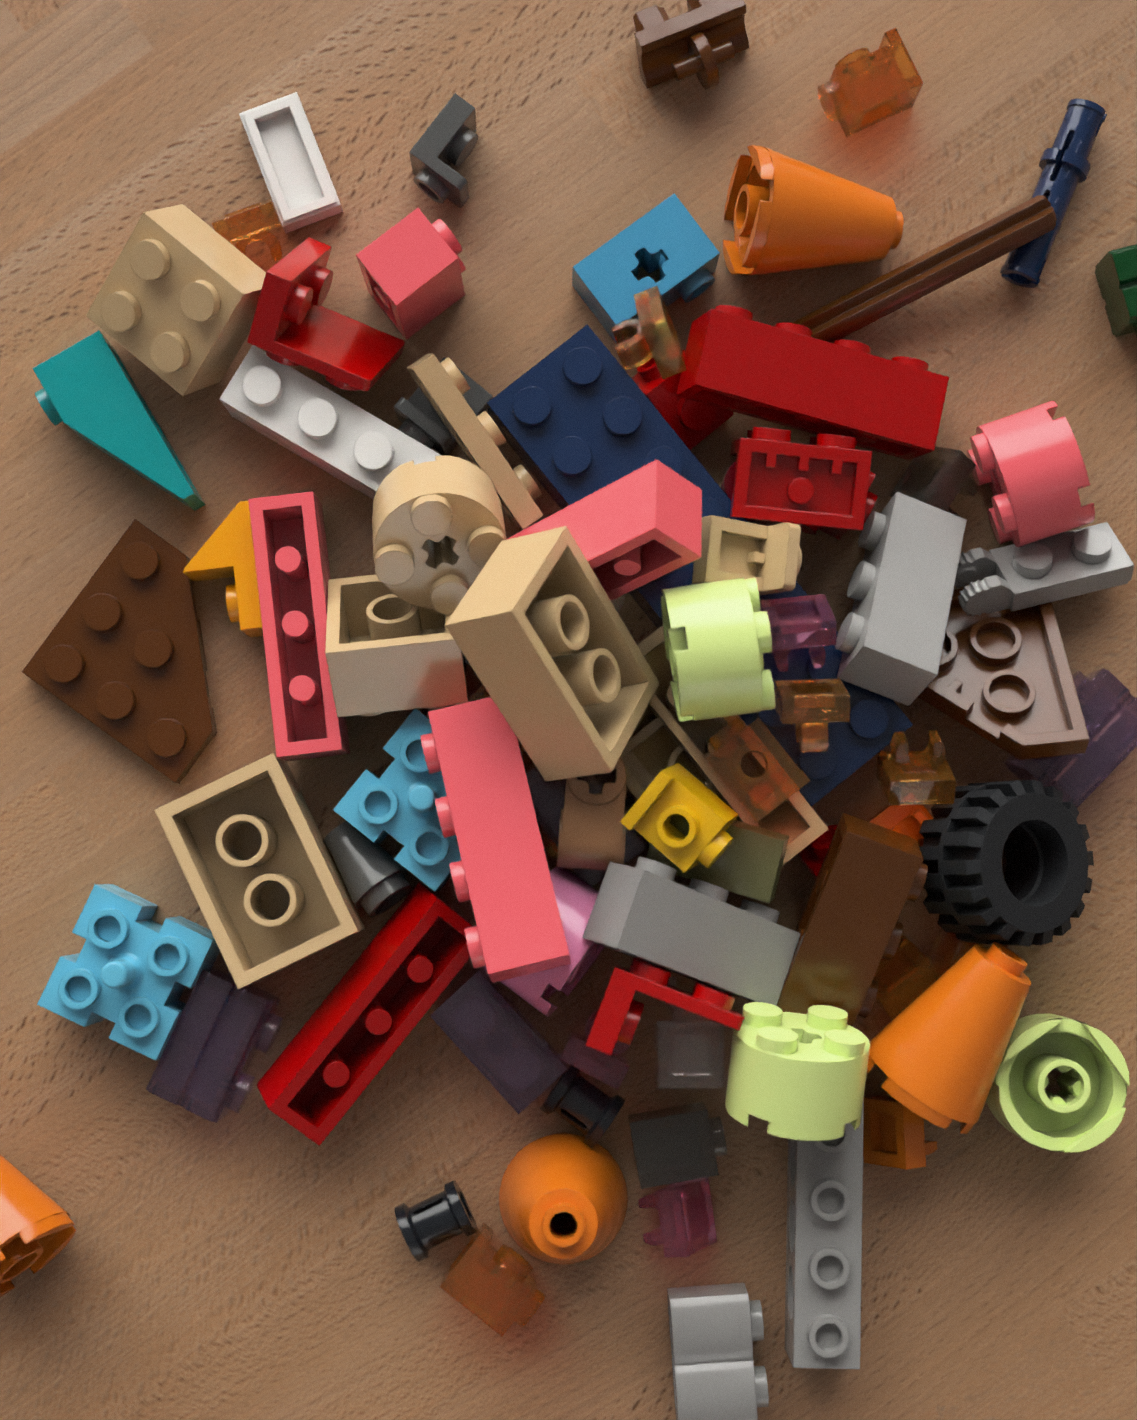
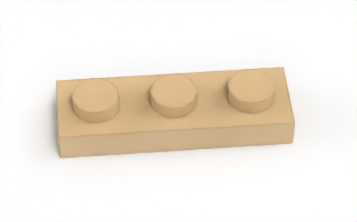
M425 354L406 368L468 460L482 469L491 478L497 490L502 509L512 524L524 530L542 517L543 513L534 501L542 495L541 490L522 464L513 469L499 450L502 445L507 443L506 439L489 414L483 411L476 416L462 396L470 390V386L454 362L449 357L439 362L435 354Z

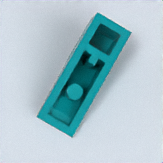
M100 330L32 368L43 386L42 389L35 392V396L55 426L64 422L79 437L192 510L196 511L205 505L115 348Z

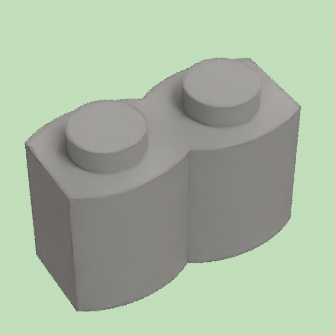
M745 1283L667 1288L676 1420H758L757 1408L769 1407L765 1366H754L752 1341L764 1340L761 1301L749 1300Z

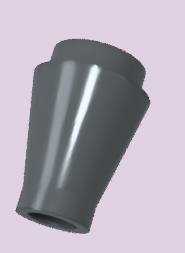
M345 821L324 838L323 842L333 856L356 909L363 907L369 917H375L387 911L411 890V885L405 878L407 869L399 864L378 843H373L349 822Z

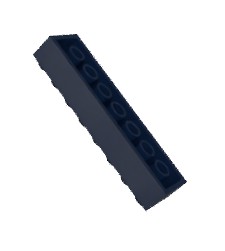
M588 324L487 402L488 414L496 423L508 444L561 509L657 459L702 489V517L714 515L748 522L745 518L730 517L732 501ZM694 561L628 592L657 628L663 625L661 612L662 589L693 585ZM796 581L795 588L792 591L759 595L761 612H767L771 630L772 652L763 653L764 670L769 669L773 679L775 709L739 716L809 805L813 806L913 724L894 700L837 678L843 653L835 648L838 632Z

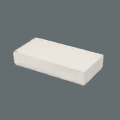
M297 92L239 113L285 233L343 212Z

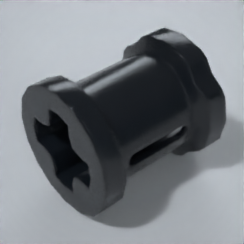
M571 1063L543 1102L540 1110L547 1115L554 1112L583 1133L585 1135L584 1143L593 1148L625 1103V1099L618 1094L613 1097L608 1096L580 1075V1068Z
M455 1180L445 1184L444 1191L410 1208L403 1203L394 1209L402 1235L412 1255L418 1262L428 1258L429 1249L462 1233L470 1236L478 1232L473 1214Z

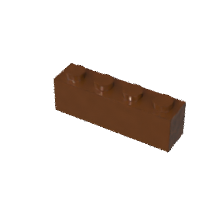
M846 813L842 814L795 929L801 935L776 1005L783 1012L807 1014L810 1006L830 1005L845 1010L848 1013L847 1024L852 1027L857 1016L867 1018L878 992V981L873 980L881 959L890 961L901 940L903 924L897 921L906 900L915 902L918 899L927 877L928 865L922 863L923 856L917 839Z

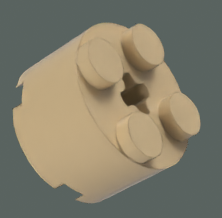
M435 456L436 461L423 462L414 465V460L398 466L386 476L377 489L373 500L372 532L375 573L378 579L403 601L418 607L435 609L443 615H452L500 542L507 540L502 505L491 478L473 463L454 456Z

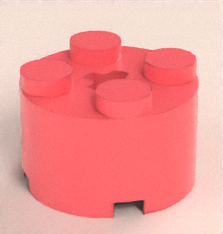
M1049 401L978 426L976 428V435L970 437L972 449L967 450L968 462L977 485L981 486L987 483L990 485L993 494V507L987 509L993 533L999 544L1012 541L1016 547H1021L1092 523L1095 519L1094 502L1081 507L1078 489L1087 487L1090 483L1081 452L1067 419L1064 416L1052 420L1058 407L1055 401Z

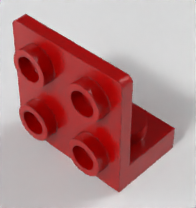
M308 237L266 271L247 343L266 350V355L275 362L288 366L302 365L325 375V379L330 384L340 389L369 391L402 355L405 341L321 306L329 292L333 279V271L326 268L332 247Z
M753 427L752 430H747V438L740 437L731 443L730 455L737 456L730 517L863 531L872 451L856 450L855 437L817 434V437H810L808 445L790 443L792 432L790 430Z
M633 958L630 968L619 964L616 965L585 1045L608 1055L612 1054L616 1041L630 1045L644 1009L643 1003L633 1000L636 990L739 1031L744 1021V1016L739 1011L732 1009L735 1001L732 995L697 981L692 993L668 984L672 974L671 971Z

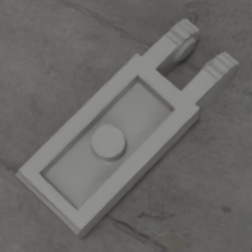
M1108 522L1063 532L1021 547H1016L1015 544L991 549L989 552L981 547L971 549L967 553L962 551L954 586L957 588L964 587L960 591L961 595L958 596L963 611L967 615L972 614L974 616L978 614L980 616L984 612L988 614L1009 608L1012 612L1128 584V581L1132 579L1135 565Z

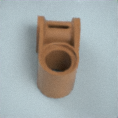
M621 757L614 767V781L603 782L600 793L589 792L588 782L583 779H577V777L566 779L564 808H561L557 868L606 871L609 862L624 865L626 827L620 821L626 815L624 809L627 774Z

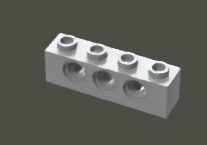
M864 1098L861 1122L856 1130L851 1123L845 1124L844 1136L837 1139L825 1141L788 1139L785 1351L793 1368L860 1369Z

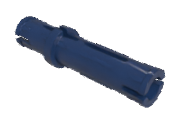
M1072 99L1068 102L1066 114L1053 146L1044 150L1041 156L1039 166L1043 171L1032 198L1043 195L1048 199L1056 214V226L1052 231L1009 252L1000 273H1002L1001 276L1015 285L1027 288H1035L1039 285V278L1061 228L1077 184L1087 179L1091 164L1087 159L1100 127L1107 117L1105 109L1092 101Z

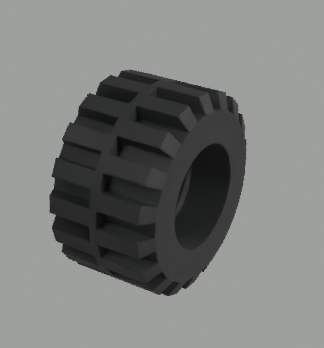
M1035 780L968 783V786H957L948 791V799H938L930 808L934 818L933 820H923L919 831L924 837L923 846H919L923 856L922 863L928 865L927 877L923 886L928 896L923 903L929 914H940L937 924L945 932L956 933V939L967 943L992 945L993 942H997L1002 945L1031 946L1050 943L1053 941V935L1063 936L1071 929L1070 917L1079 918L1085 908L1081 899L1083 893H1090L1093 879L1088 877V865H1094L1093 851H1087L1085 841L1090 838L1086 824H1078L1077 817L1079 811L1072 802H1062L1063 793L1053 786L1043 787V782ZM1003 849H1005L1007 861L1005 879L1002 870Z

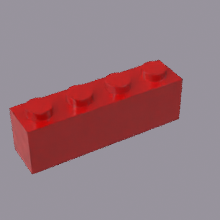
M718 305L715 309L711 308L692 322L676 396L815 435L833 434L855 437L856 446L906 460L935 450L949 377L928 371L929 365L925 361L905 356L893 357L891 360L870 354L871 347L858 341L840 339L830 343L812 337L813 332L811 329L795 323L780 322L776 323L775 326L752 320L753 313L749 310L732 305Z
M419 882L256 1084L268 1109L320 1146L469 960L470 954L464 929L473 927V925Z

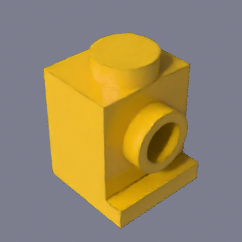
M677 763L659 772L620 823L629 830L635 829L680 870L686 873L698 865L699 862L708 869L717 861L734 840L726 830L739 814L681 764ZM673 814H679L688 821L689 833L687 837L670 823Z

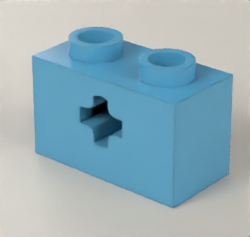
M674 193L573 266L572 286L616 344L629 334L634 339H639L661 323L665 317L662 310L680 297L685 303H688L700 296L714 283L715 278L712 274L716 271L720 252ZM643 267L648 273L654 272L659 268V281L655 283L649 276L638 281V268Z

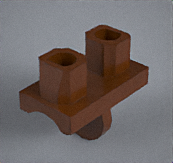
M687 0L688 12L671 19L664 7H658L657 5L636 12L633 17L635 25L634 35L640 76L646 88H651L673 78L679 81L694 74L697 75L699 82L705 89L718 85L719 72L717 65L734 59L736 53L749 48L744 23V16L747 13L744 0Z

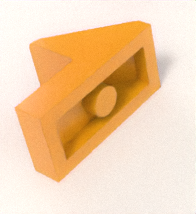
M240 501L186 565L183 573L193 581L235 577V584L226 585V605L230 622H239L242 632L249 637L263 636L249 501Z

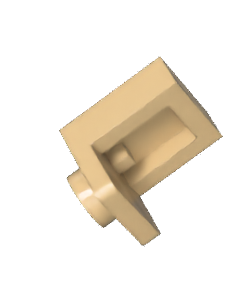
M714 515L702 517L701 558L694 561L692 584L738 578H755L759 595L794 590L796 576L802 564V551L799 546L800 525L786 522L765 526Z

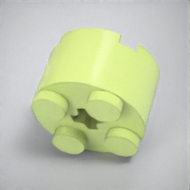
M738 578L662 589L661 612L666 658L670 661L673 681H670L678 722L757 713L763 710L775 709L773 679L770 670H764L763 653L772 652L770 623L767 612H761L756 579Z
M751 1002L743 1005L742 1015L744 1016V1021L740 1031L733 1029L725 1108L729 1115L748 1126L749 1114L768 1121L767 1134L792 1140L825 1141L837 1139L844 1136L845 1124L851 1123L856 1130L861 1122L870 1041L862 1032L847 1024L848 1013L845 1010L830 1005L810 1006L807 1014L783 1012L778 1006L764 1002Z
M1052 1013L1028 1015L1017 1020L986 1103L1000 1124L1028 1143L1049 1151L1065 1153L1082 1152L1104 1142L1122 1122L1126 1111L1124 1105L1127 1086L1130 1087L1129 1070L1118 1047L1099 1029ZM1053 1069L1063 1073L1057 1078L1058 1086L1061 1088L1057 1094L1045 1090L1049 1084L1047 1075Z

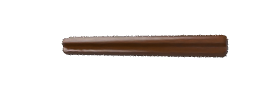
M1038 195L791 323L803 325L811 329L813 338L833 343L835 340L844 338L1052 231L1057 221L1055 211L1045 196Z

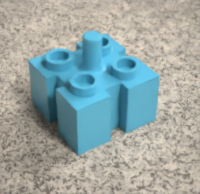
M414 709L382 748L395 758L386 771L379 778L373 772L365 769L333 810L373 843L381 844L386 836L390 834L404 846L394 859L430 889L437 892L442 889L452 876L449 863L461 861V855L456 835L443 837L437 814L435 799L447 796L442 772L429 774L420 735L432 733L430 720L419 710Z
M95 884L72 933L85 938L86 942L80 953L60 956L37 1005L83 1027L101 1022L104 1018L115 1023L109 1039L156 1061L172 1053L193 1009L192 1006L179 1001L185 987L193 988L205 984L220 950L211 930L182 916L166 918L163 925L151 920L158 905L114 884Z

